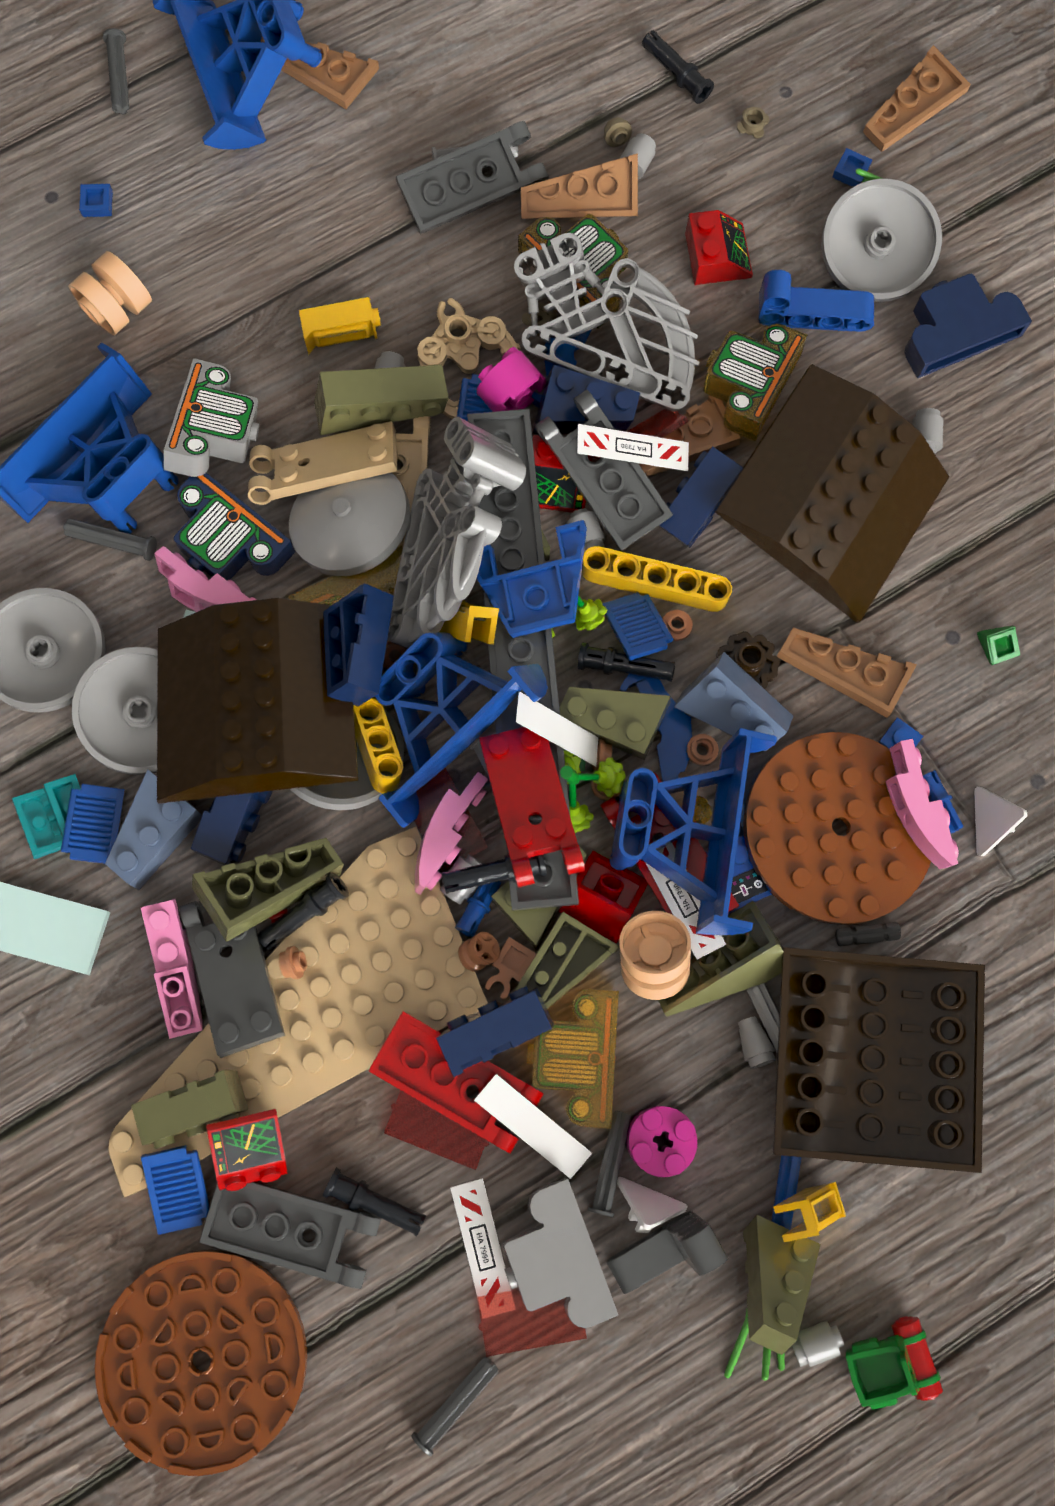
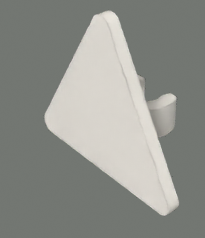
M976 787L974 790L976 852L979 856H985L1009 833L1015 832V827L1027 817V811L983 787Z
M618 1177L617 1185L631 1207L628 1219L630 1221H638L635 1231L638 1233H649L652 1228L687 1210L688 1206L683 1202L626 1178Z

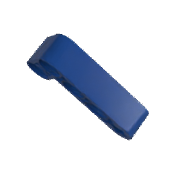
M772 270L765 274L759 291L758 320L760 324L769 327L867 331L874 326V295L866 291L791 287V274L785 270Z

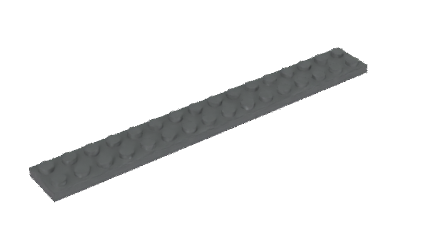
M529 409L467 414L468 422L509 442L526 467V475L519 488L511 491L503 486L494 487L488 496H483L479 508L498 516L502 521V528L498 538L490 544L494 549L498 574L502 575L544 564ZM483 589L484 607L494 608ZM498 616L494 645L488 644L490 673L509 682L512 676L507 671L511 667L539 664L546 677L548 689L546 695L537 702L560 715L551 628L512 638ZM492 690V696H494L497 692ZM518 695L495 720L496 733L524 727L516 722ZM549 741L570 815L567 781L560 775L561 768L565 766L564 750ZM533 815L529 818V822L533 825H537L542 821L539 815ZM561 850L543 854L547 875H533L535 884L518 888L516 882L509 881L512 911L579 905L576 873L567 874Z

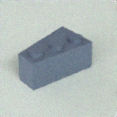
M725 652L682 691L674 706L732 736L739 728L774 735L777 737V741L788 732L793 719V715Z
M147 769L105 865L130 886L140 890L201 821L203 815L186 801L158 803L157 776Z

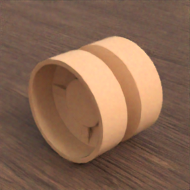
M106 251L92 264V269L99 281L88 273L83 272L68 287L86 315L108 333L115 336L129 323V318L121 306L138 315L152 302V298L131 269L116 255Z
M647 911L630 919L621 932L619 942L621 973L625 984L632 992L646 999L661 1000L674 996L683 989L690 976L691 938L688 929L680 919L663 911Z

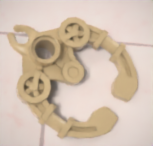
M449 298L447 302L455 308V314L451 316L445 315L446 303L444 301L439 302L437 317L440 325L433 336L426 337L420 341L417 348L420 366H444L447 358H450L466 374H472L477 371L481 346L488 350L499 348L501 356L512 347H516L519 351L521 349L519 343H516L511 334L506 330V325L501 319L495 316H488L480 320L465 315L460 303L453 298ZM454 329H461L465 334L456 337L450 332ZM448 399L443 414L451 419L457 417L459 400L453 402Z

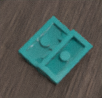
M76 774L45 783L42 789L12 798L34 860L61 850L71 789L81 790Z

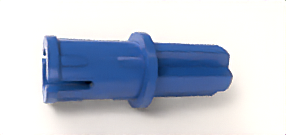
M936 770L923 775L930 789L929 801L942 800L943 807L949 813L950 834L962 829L963 824L950 801L953 796L948 795Z
M500 881L478 886L473 897L467 899L468 905L458 924H456L455 929L471 938L475 935L485 914L491 911L489 907L492 902L491 896L499 889Z

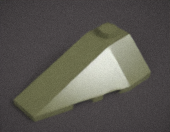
M754 901L728 916L729 918L752 922V931L744 934L722 935L726 945L699 959L693 956L690 959V976L683 989L672 997L658 1000L667 1017L766 983L781 973L783 946Z

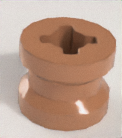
M480 932L473 936L472 939L461 943L458 955L466 969L477 972L486 965H490L498 960L500 947L497 940L491 934Z

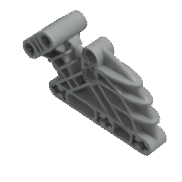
M573 233L561 234L550 240V246L546 247L545 243H542L541 250L537 251L534 247L521 253L516 258L514 264L515 273L522 285L526 287L525 294L528 301V313L531 314L532 326L526 328L522 334V344L528 353L563 368L640 392L639 398L672 411H679L687 405L690 399L695 366L699 367L700 362L695 360L693 339H697L698 335L691 332L685 316L689 315L690 311L681 307L673 294L656 277L640 268L632 259L625 258L616 262L604 288L600 283L599 277L592 271L589 263L584 260L581 241ZM569 248H574L575 254L572 255L570 253V257H565L564 251L567 250L569 252ZM530 266H534L536 269L535 273L532 274L530 272V275L526 276L524 271L527 268L530 270ZM625 267L631 268L635 273L633 280L627 283L620 281L617 277L618 272ZM586 279L592 287L598 289L602 297L580 307L579 299L587 295L586 287L578 290L577 283ZM611 297H619L623 301V307L620 311L611 312L607 309L606 303ZM633 297L645 305L653 315L630 307ZM548 298L551 303L545 305L544 309L547 313L557 310L560 317L538 326V301ZM631 315L660 326L667 343V348L639 337ZM610 321L625 359L572 338ZM537 333H540V338L549 344L551 338H554L555 340L550 346V354H545L548 349L543 345L537 344L535 348H532V343L529 341L530 336L536 337ZM561 344L572 345L597 355L601 359V365L596 371H587L558 359L555 354L556 349ZM643 346L669 356L668 377L653 371ZM606 360L612 361L609 364L611 369L619 370L620 366L625 367V373L629 375L628 378H622L620 382H616L615 375L606 371V377H602L601 374L605 370ZM662 382L668 384L665 390L669 392H674L676 388L682 390L681 396L684 397V401L678 400L676 405L670 403L671 397L663 394L662 400L657 399L656 397L661 391Z
M455 417L450 421L444 434V441L453 455L448 471H445L442 475L430 468L425 469L420 474L415 488L393 594L394 601L387 639L405 648H409L425 633L439 632L444 621L451 620L456 615L462 600L470 594L479 572L484 546L493 543L498 538L502 528L501 518L479 508L483 496H488L492 488L497 486H503L511 491L516 490L522 484L526 475L525 464L518 457L519 455L515 453V449L509 442L460 417Z

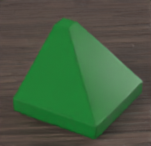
M1015 626L977 632L978 639L991 665L1020 656Z

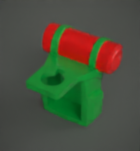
M904 1316L897 1319L891 1325L893 1336L883 1340H878L877 1337L852 1343V1348L847 1349L846 1360L851 1380L862 1407L870 1406L873 1410L892 1406L898 1403V1398L907 1394H911L921 1401L933 1400L943 1392L940 1383L941 1377L934 1366L925 1338L926 1333L922 1329L918 1317Z

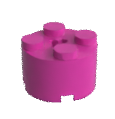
M512 347L505 352L502 360L496 366L491 364L481 371L478 376L481 383L476 390L477 395L493 412L526 409L534 401L531 396L536 389L541 393L547 379L522 351Z
M653 1106L641 1111L632 1119L627 1132L626 1144L632 1160L643 1171L657 1177H671L681 1174L693 1161L697 1151V1134L692 1122L679 1110L666 1106ZM665 1131V1138L669 1140V1145L662 1146L661 1151L657 1150L658 1144L653 1142V1138L655 1135L661 1136L662 1132Z

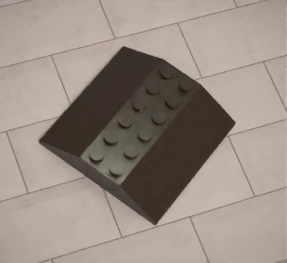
M811 364L714 512L853 621L860 623L949 479V475L922 433L878 396Z
M284 598L217 604L158 628V803L359 781L353 702L340 701L327 696L323 611L332 605Z
M783 947L773 1155L982 1173L985 965Z

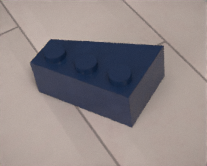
M553 365L546 378L547 382L542 392L535 424L549 416L561 434H569L576 430L578 424H584L587 420L576 407L573 398L587 389L595 398L614 429L625 432L634 421L640 392ZM534 424L532 434H539Z
M713 446L709 452L704 450L694 464V467L697 469L690 478L686 476L680 482L676 489L678 496L672 504L666 503L673 516L659 525L660 528L689 548H691L712 521L715 514L714 511L743 468Z
M363 583L323 611L328 697L340 701L353 702L355 706H360L379 694L394 595Z
M273 791L215 797L209 811L205 810L191 850L223 865L239 863L246 851V844L244 842L249 832L253 833L259 823L260 815H258L260 807L262 803L266 804L269 801Z
M526 985L509 993L508 995L511 1000L498 1005L497 1001L494 1000L477 1008L480 1013L477 1016L467 1019L464 1014L447 1022L449 1029L445 1030L436 1039L453 1077L464 1073L463 1070L481 1061L484 1063L494 1058V1055L511 1047L514 1048L553 1028L554 1023L538 988L529 991Z

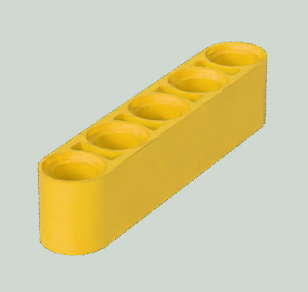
M601 546L590 547L584 552L582 575L587 581L633 593L638 592L641 595L648 594L653 598L711 612H717L726 607L732 593L730 581L721 575ZM597 560L603 564V567L594 569L588 563ZM623 567L629 568L633 571V574L623 576L618 570ZM658 575L663 579V582L656 584L651 582L648 577ZM688 582L693 586V590L684 591L678 584ZM717 589L722 592L724 597L714 598L710 595L709 590Z
M374 696L360 706L354 705L355 733L371 785L377 792L383 794L395 791L399 787L403 762L383 705ZM368 716L373 718V720H366L362 717ZM376 743H377V744L382 745L383 747H382V748H376V747H373L371 744H376ZM388 771L391 772L393 775L385 776L380 772Z

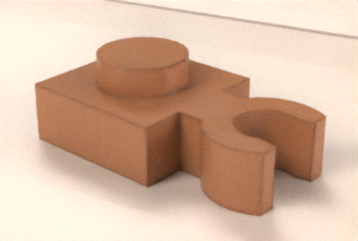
M509 937L500 951L498 960L492 964L494 968L499 970V973L488 979L485 989L489 991L494 983H502L504 991L500 998L502 1000L506 999L510 993L511 979L513 978L520 982L537 953Z

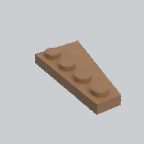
M305 42L320 49L322 59L319 65L310 67L299 59L294 61L286 59L281 71L347 109L379 70L378 61L368 58V61L358 59L356 54L345 50L343 53L330 50L329 45L320 42L317 44Z
M933 45L921 62L919 61L913 68L908 78L904 82L902 81L896 88L892 97L886 100L868 121L863 133L883 152L967 93L971 84Z
M638 153L521 187V219L638 216Z
M717 391L708 396V400L701 405L695 404L687 409L686 414L675 421L671 419L664 423L662 428L654 434H647L648 436L689 442L688 463L697 460L704 450L709 452L712 446L721 452L740 445L741 439ZM638 463L647 477L671 469Z
M796 628L791 630L776 656L886 718L892 713L917 664L907 661L905 664L893 661L890 656L878 653L876 656L860 651L861 648L848 644L847 647L833 643L830 638Z

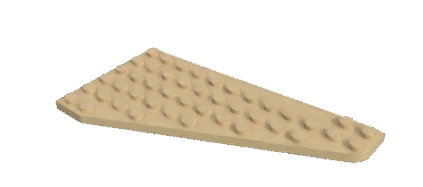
M417 827L369 845L340 877L349 891V896L344 900L339 899L329 906L328 912L323 916L315 915L304 923V925L286 937L265 960L285 1036L220 1058L217 1056L208 1023L138 1102L167 1091L182 1088L190 1082L202 1081L215 1076L214 1073L219 1071L234 1070L238 1072L248 1106L247 1111L239 1113L240 1117L276 1109L277 1117L279 1118L368 1070L402 1011L436 1031L447 1027V1022L465 1014L468 1017L478 1013L477 1008L488 1002L476 973L466 969L459 959L458 950L463 940L459 931L455 929L456 923L444 893L440 891L439 881L432 890L426 887L420 895L415 892L416 861L422 841ZM296 946L299 951H303L307 960V969L304 971L303 977L296 980L291 977L285 978L279 967V954L286 951L287 947ZM131 1109L116 1125L109 1140V1154L123 1196L127 1197L147 1188L141 1156L144 1154L186 1145L187 1151H198L199 1160L211 1155L207 1131L189 1138L186 1132L174 1136L175 1143L155 1149L154 1144L142 1145L133 1110Z

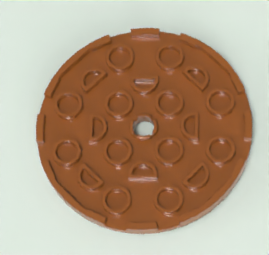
M827 732L814 734L784 747L762 767L756 776L744 808L743 831L745 845L757 875H760L764 883L769 887L770 893L789 909H794L810 917L809 919L827 924L851 925L863 923L882 917L900 907L922 883L931 861L917 847L906 831L890 798L885 781L894 777L896 771L889 748L869 738L851 733ZM837 818L848 826L844 836L835 834L832 829V823Z
M217 1250L192 1251L166 1259L146 1270L123 1291L111 1308L103 1332L99 1336L95 1358V1383L103 1414L109 1426L114 1427L117 1434L126 1443L124 1446L145 1463L150 1462L167 1469L169 1473L184 1476H204L228 1471L240 1466L255 1457L277 1437L298 1403L307 1369V1344L304 1326L294 1301L283 1285L270 1272L254 1261L230 1252ZM199 1350L204 1351L212 1359L207 1370H199L194 1366L193 1356L195 1352Z

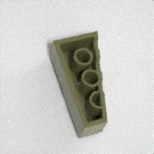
M442 365L320 372L314 404L320 435L369 427L378 423L436 416L444 412L449 397Z
M322 838L286 848L285 851L269 856L267 854L254 857V860L236 865L235 863L221 866V869L215 871L195 873L192 875V889L225 941L228 942L303 899L306 891L309 889L314 890L325 882L326 876L331 872L340 877L344 864L328 839Z

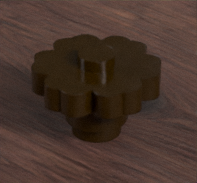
M746 631L731 635L727 645L719 647L716 654L717 659L725 652L764 689L767 688L768 682L775 680L780 665L779 658L772 655L775 649L774 644L767 641L763 635H757L752 638Z

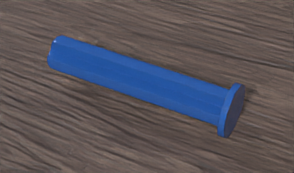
M781 1155L774 1206L796 1194L802 1157ZM773 1208L771 1221L790 1230L794 1210L775 1214Z

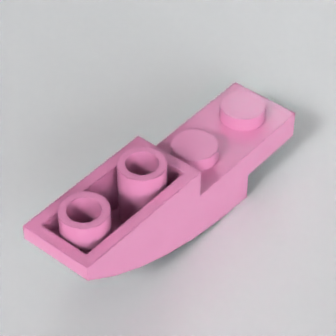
M164 546L154 553L159 572L168 580L171 596L195 612L217 604L256 600L253 597L248 598L241 592L235 582L225 580L218 573L211 579H208L202 571L192 569L179 553L175 552L173 554Z
M913 739L900 741L890 747L896 775L885 781L897 815L914 843L939 869L958 864V847L951 838L949 813L943 807L942 800L929 802V785L922 776L920 768L921 754L919 749L915 747Z
M479 772L476 773L460 796L451 789H448L425 830L415 869V892L419 895L426 887L430 890L434 888L442 877V874L438 871L442 864L446 862L450 865L461 851V848L456 845L462 836L457 832L469 818L465 811L471 804L477 807L487 793L483 787L488 778Z
M176 899L141 907L156 969L154 978L169 1039L202 1031L203 1022L197 981L186 929L183 930Z

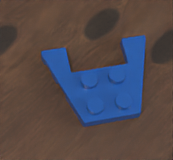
M584 520L555 527L561 559L510 573L498 574L494 549L491 545L484 546L477 580L493 607L499 608L498 616L512 638L575 622L587 531Z

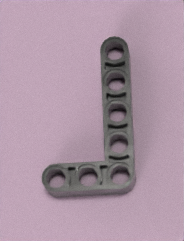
M689 1211L615 1254L606 1263L623 1294H627L684 1260L699 1276H702L724 1264L728 1260V1256L709 1223L694 1212Z

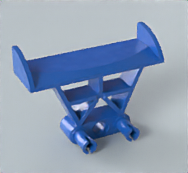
M153 0L155 9L176 16L215 121V125L202 137L204 144L218 149L235 150L264 143L266 138L257 116L286 59L291 61L299 59L310 67L318 66L322 59L320 49L305 43L297 21L300 20L304 11L302 3L295 0H235L216 8L215 3L211 0ZM225 29H228L230 33L231 39L233 41L231 45L229 43ZM243 70H244V73H245V76H246L245 82H244L243 77H242V75H241V72H242Z
M101 342L97 348L106 358L0 466V500L27 523L49 501L89 504L102 519L111 521L119 531L131 534L132 530H130L126 523H129L133 529H136L137 521L129 515L125 508L153 479L158 482L164 491L174 489L168 479L176 486L178 484V477L173 472L164 470V454L148 435L138 433L132 417L135 411L152 393L124 357Z
M433 632L420 636L382 675L379 694L375 698L382 705H394L415 772L398 790L383 793L379 797V800L401 827L405 828L413 823L419 814V799L416 791L466 750L502 714L521 690L533 702L539 701L546 695L548 689L547 681L539 664L511 667L507 672L512 676V679L507 682L457 657L463 654L461 651H466L467 642L458 640L447 632ZM414 662L418 666L417 675H415L413 672ZM457 672L467 677L458 687ZM437 674L438 702L413 698L420 697V693L423 694L425 692V685ZM480 684L496 691L497 693L470 720L457 708ZM417 710L429 711L431 713L421 722ZM445 720L456 734L431 757L426 737Z
M739 728L722 747L719 770L658 782L656 775L651 770L639 768L634 770L623 784L619 799L612 854L610 855L612 858L609 860L610 865L616 870H624L627 867L634 866L641 859L700 900L696 934L736 935L752 931V922L729 918L728 911L750 753H757L774 746L777 741V737L774 735ZM717 784L711 826L693 822L697 789ZM684 791L682 808L670 795L671 793ZM656 804L677 830L649 845ZM628 812L637 813L641 818V824L633 823L628 817ZM690 838L709 841L703 882L686 871ZM677 840L673 862L658 850Z

